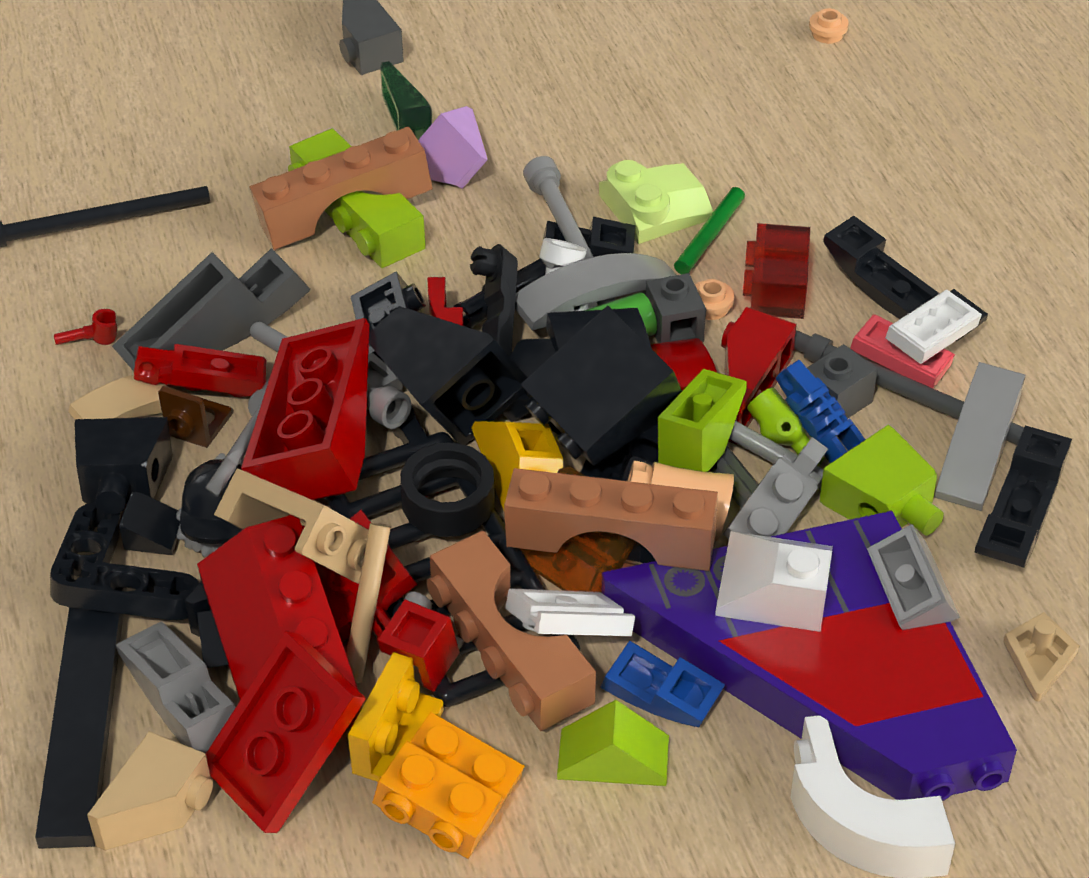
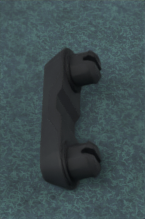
M501 244L495 245L492 249L479 246L471 254L470 260L473 263L470 264V269L474 275L486 276L484 300L488 306L487 320L482 325V332L488 333L510 357L512 353L518 261Z

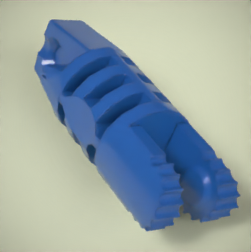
M800 360L783 369L777 375L776 380L787 397L785 401L793 412L798 415L804 429L811 438L813 437L828 448L824 456L829 463H832L847 453V450L850 451L866 440L850 418L847 419L846 412L835 397L828 393L830 390L818 377L815 378Z

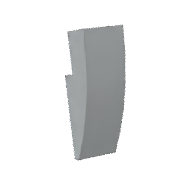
M982 362L978 363L944 461L934 498L982 511L1005 447L1008 431L1019 404L1025 374Z
M162 621L115 644L119 655L132 676L179 742L206 754L235 709L234 703L211 681L206 664Z

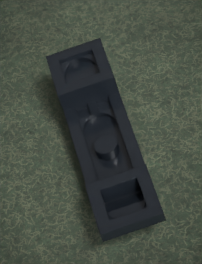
M852 216L826 233L823 242L840 267L863 292L895 317L903 318L940 294L884 253L887 239L857 217ZM955 289L950 291L982 314L978 326L987 320L988 313Z
M1025 425L1014 451L1010 470L991 514H988L974 553L1023 568L1026 566L1052 503L1072 443L1071 438Z

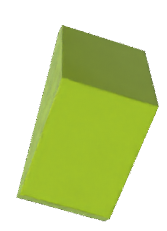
M614 700L561 729L557 780L666 786L669 735L618 700Z

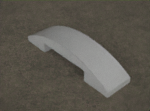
M618 253L596 256L563 266L528 284L516 293L515 309L531 330L546 327L547 313L574 311L575 306L635 292H642L646 295V281L676 276V274L665 261L648 255Z

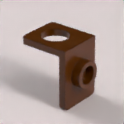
M162 386L158 391L162 416L168 419L171 437L208 448L232 416V410L229 406L166 386ZM206 412L212 413L215 416L210 424H207Z

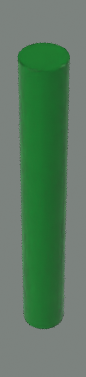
M738 187L730 189L674 263V268L679 274H686L692 270L745 199V193L742 189Z

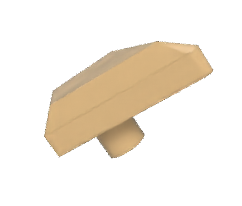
M1045 612L1006 633L1003 640L1035 701L1042 700L1078 654L1080 647Z

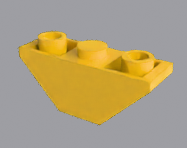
M474 421L471 429L480 452L486 456L493 467L494 488L503 510L514 468L563 474V457L549 424L543 426L540 423Z

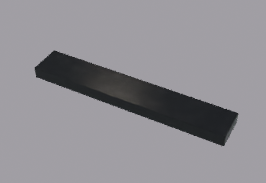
M118 588L114 590L127 591V588ZM69 607L35 835L39 849L95 847L87 814L101 797L119 656L115 644L121 640L124 614Z

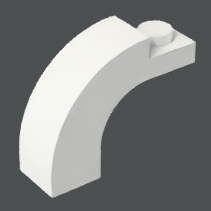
M821 716L805 717L802 740H795L794 742L796 764L794 766L790 797L800 821L813 838L837 858L870 873L893 878H928L948 875L955 841L941 796L892 800L864 791L853 783L843 771L837 756L828 720Z

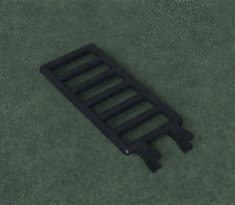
M411 405L409 416L405 422L399 427L391 429L404 445L364 458L359 480L405 465L407 459L421 448L436 443H453L454 441L446 432H438L427 436L417 421ZM440 477L427 482L418 492L426 497L458 485L467 498L477 490V487L467 480L457 477ZM401 485L351 503L345 493L327 496L325 499L332 510L348 519L360 510L367 517L402 505ZM494 507L489 519L482 525L488 533V537L510 563V589L546 590L521 549L506 546L505 523ZM409 522L390 529L388 545L391 549H395L432 534L422 532ZM430 557L404 566L416 583L431 578ZM403 596L387 609L391 618L404 601ZM433 599L430 600L433 611L446 616L451 614L445 606L440 608ZM513 614L503 617L514 628L522 632L528 630L522 626L523 622ZM549 634V635H550V636H560V635H565V634ZM567 635L580 651V645L574 635ZM464 641L459 649L460 653L458 656L476 650L477 647L472 641L469 643ZM484 670L453 683L445 675L437 689L432 691L435 698L443 700L444 707H449L505 684L500 678L493 679L487 670Z

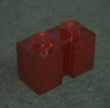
M757 223L756 241L747 240L745 267H754V270L745 269L743 296L751 297V309L775 317L804 319L808 283L810 227Z

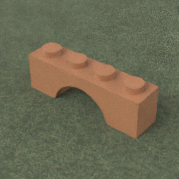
M410 127L389 132L385 136L358 146L349 147L345 151L318 161L309 162L305 166L278 176L269 177L265 181L249 186L260 225L274 250L314 235L317 222L324 210L332 202L346 194L367 190L383 195L401 193L406 199L433 189L425 150Z
M514 468L504 504L506 546L557 553L563 543L575 535L594 531L611 532L631 538L643 545L653 555L658 565L710 571L716 536L718 492Z
M483 530L430 555L431 578L427 580V587L433 601L440 608L445 606L452 614L455 627L461 638L466 643L471 641L480 651L485 669L493 679L500 678L508 688L513 706L521 716L528 715L541 732L595 704L596 671L567 635L546 637L527 634L511 626L499 613L500 608L507 601L508 590L510 589V563Z

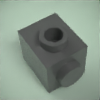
M686 273L646 281V296L652 304L657 321V331L654 335L657 343L699 338L704 342L706 307L690 274Z
M841 345L807 367L815 378L818 377L830 390L828 393L832 397L834 396L844 409L847 419L873 402L878 368L846 345Z

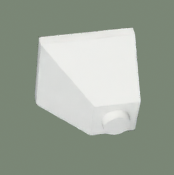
M730 531L715 616L821 632L833 546Z

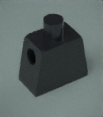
M167 417L75 419L76 467L82 501L86 504L95 503L101 512L113 515L123 511L132 491L143 493L154 499L173 457Z

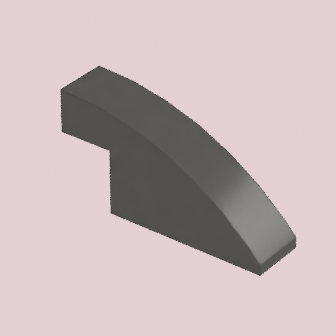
M272 248L239 279L211 252L114 343L112 347L133 371L138 346L174 350V344L223 351L251 336L250 328L252 324L263 322L268 325L289 310L311 289Z

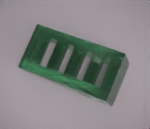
M390 61L381 62L382 97L396 131L410 127L419 140L432 125V108L424 96Z

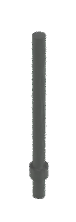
M796 330L794 349L804 353V358L815 363L837 349V347L833 346V340L816 333L809 336ZM868 361L878 368L877 385L955 419H959L964 401ZM1012 422L1006 441L1017 445L1024 427Z

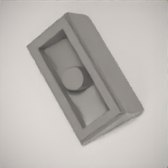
M912 524L867 548L902 630L951 622L960 618L926 541Z

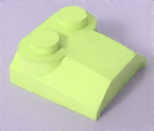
M623 160L608 169L607 180L599 182V196L618 220L622 223L635 225L634 239L638 244L706 222L714 212L704 186L684 163L646 168L636 161Z

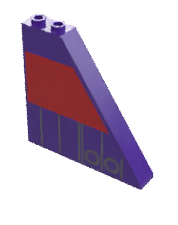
M893 511L771 536L833 546L821 632L715 616L728 546L713 549L710 571L658 565L654 561L602 572V594L623 607V613L635 616L634 633L678 660L681 657L724 683L723 689L800 739H802L805 717L821 716L825 718L829 723L840 764L894 799L907 800L941 796V800L944 801L951 795L976 789L988 791L1000 786L1002 783L1009 782L1017 749L951 622L902 630L892 610L867 548L902 529Z

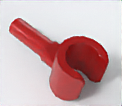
M111 309L95 311L92 315V325L54 334L56 345L91 338L101 345L113 343L117 337L116 313Z

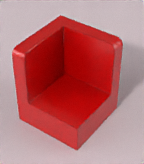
M404 599L377 639L381 652L390 656L394 652L413 658V665L418 667L423 687L431 691L437 689L460 653L451 618Z

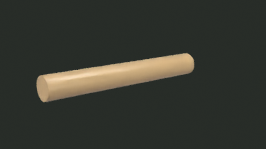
M370 523L346 652L356 683H362L391 529L389 526Z

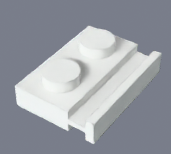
M509 589L505 607L506 610L523 622L522 626L538 634L632 636L635 620L633 614L623 613V607L601 592Z

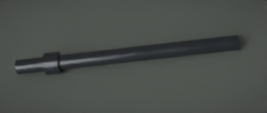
M202 186L4 225L1 220L0 247L7 246V241L209 203L208 187Z

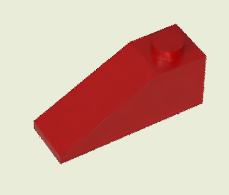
M746 307L735 323L731 321L726 326L721 340V347L726 349L725 375L747 381L746 392L735 421L746 427L750 425L753 416L747 409L748 405L766 389L774 388L777 383V375L787 368L793 359L797 324ZM729 439L728 442H731V443H734V444L737 445V443H735L734 441H732V440Z

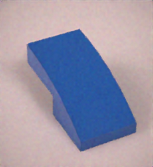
M629 640L604 677L600 688L651 714L681 724L700 727L725 684L679 657L674 666H671Z

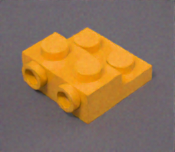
M430 712L411 741L406 740L378 781L372 803L380 807L389 819L400 824L407 823L428 835L430 840L440 849L447 852H457L469 859L520 779L525 766Z

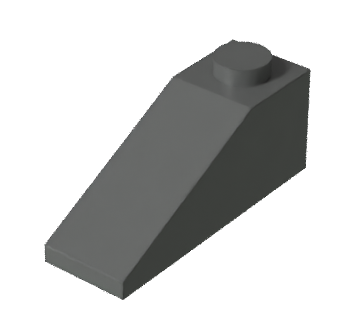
M343 0V39L339 41V47L344 60L347 63L351 62L360 75L404 62L402 29L377 0Z

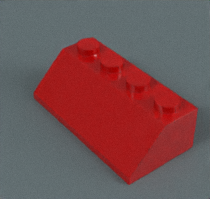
M292 515L246 527L197 563L239 700H241L285 631L299 633L358 690L316 565L313 560L295 551V546L303 528L300 519ZM362 706L347 728L353 726L357 716L359 715L362 709Z

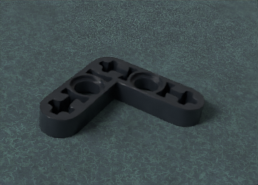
M95 503L79 507L73 516L51 568L50 596L53 601L62 606L167 620L188 619L184 600L199 584L197 578L183 572L110 563L119 541L120 513L113 515L105 514L96 507ZM95 527H98V532L93 531ZM81 552H91V553H95V554H91V555H80V554H77V553H81ZM74 575H75V576H79V577L76 579V582H73V581H74ZM118 588H132V589H136V590H133V591H118V590H114V589H118Z

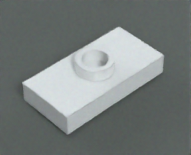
M946 289L890 325L885 338L922 364L976 328L982 314Z

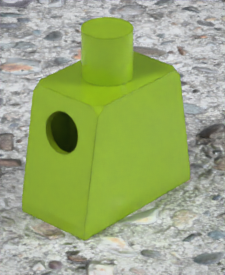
M890 425L885 426L823 468L819 502L849 520L893 511L901 528L909 523L927 536L937 529L944 516L943 511L932 504L937 481L935 470Z

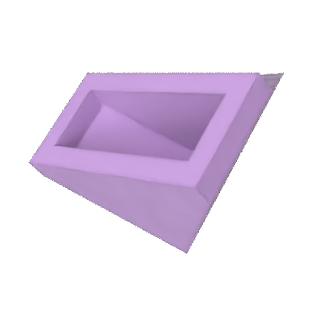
M467 106L441 113L418 140L425 150L430 178L433 181L456 185L463 189L488 160L473 109Z

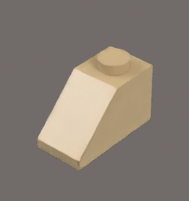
M148 731L87 814L96 847L106 851L183 828L194 811L201 810L206 805L212 793L213 781L210 777L206 754Z

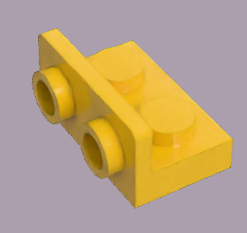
M392 653L348 733L352 774L378 782L406 740L411 741L429 713L432 712L441 717L444 711L443 700L419 693L420 684L415 682L413 658Z

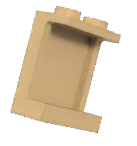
M236 469L214 513L215 516L242 530L246 527L281 517L295 516L300 519L301 525L305 526L295 546V551L359 584L368 529L323 504L243 470Z

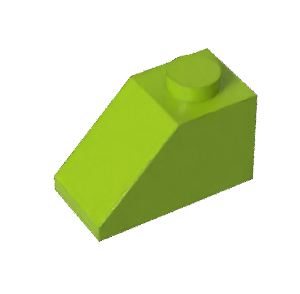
M703 369L658 417V463L708 472L725 452L746 392L747 381Z

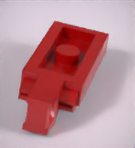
M174 344V350L138 346L134 379L153 385L163 383L165 385L182 386L192 391L203 389L229 393L235 397H248L257 390L262 389L265 385L267 359L262 356Z

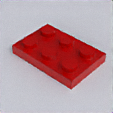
M285 631L206 752L210 776L264 833H278L366 698L299 633Z

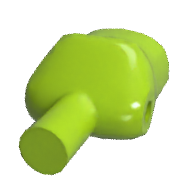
M775 388L766 389L748 405L747 409L758 423L762 436L779 445L791 446L797 455L810 441L798 415L793 412ZM824 456L816 466H819L825 460Z

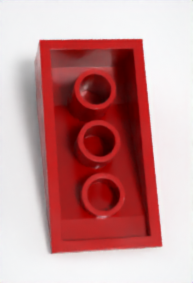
M366 318L302 333L281 340L241 467L243 471L311 500L341 495L356 490L365 457L370 325Z

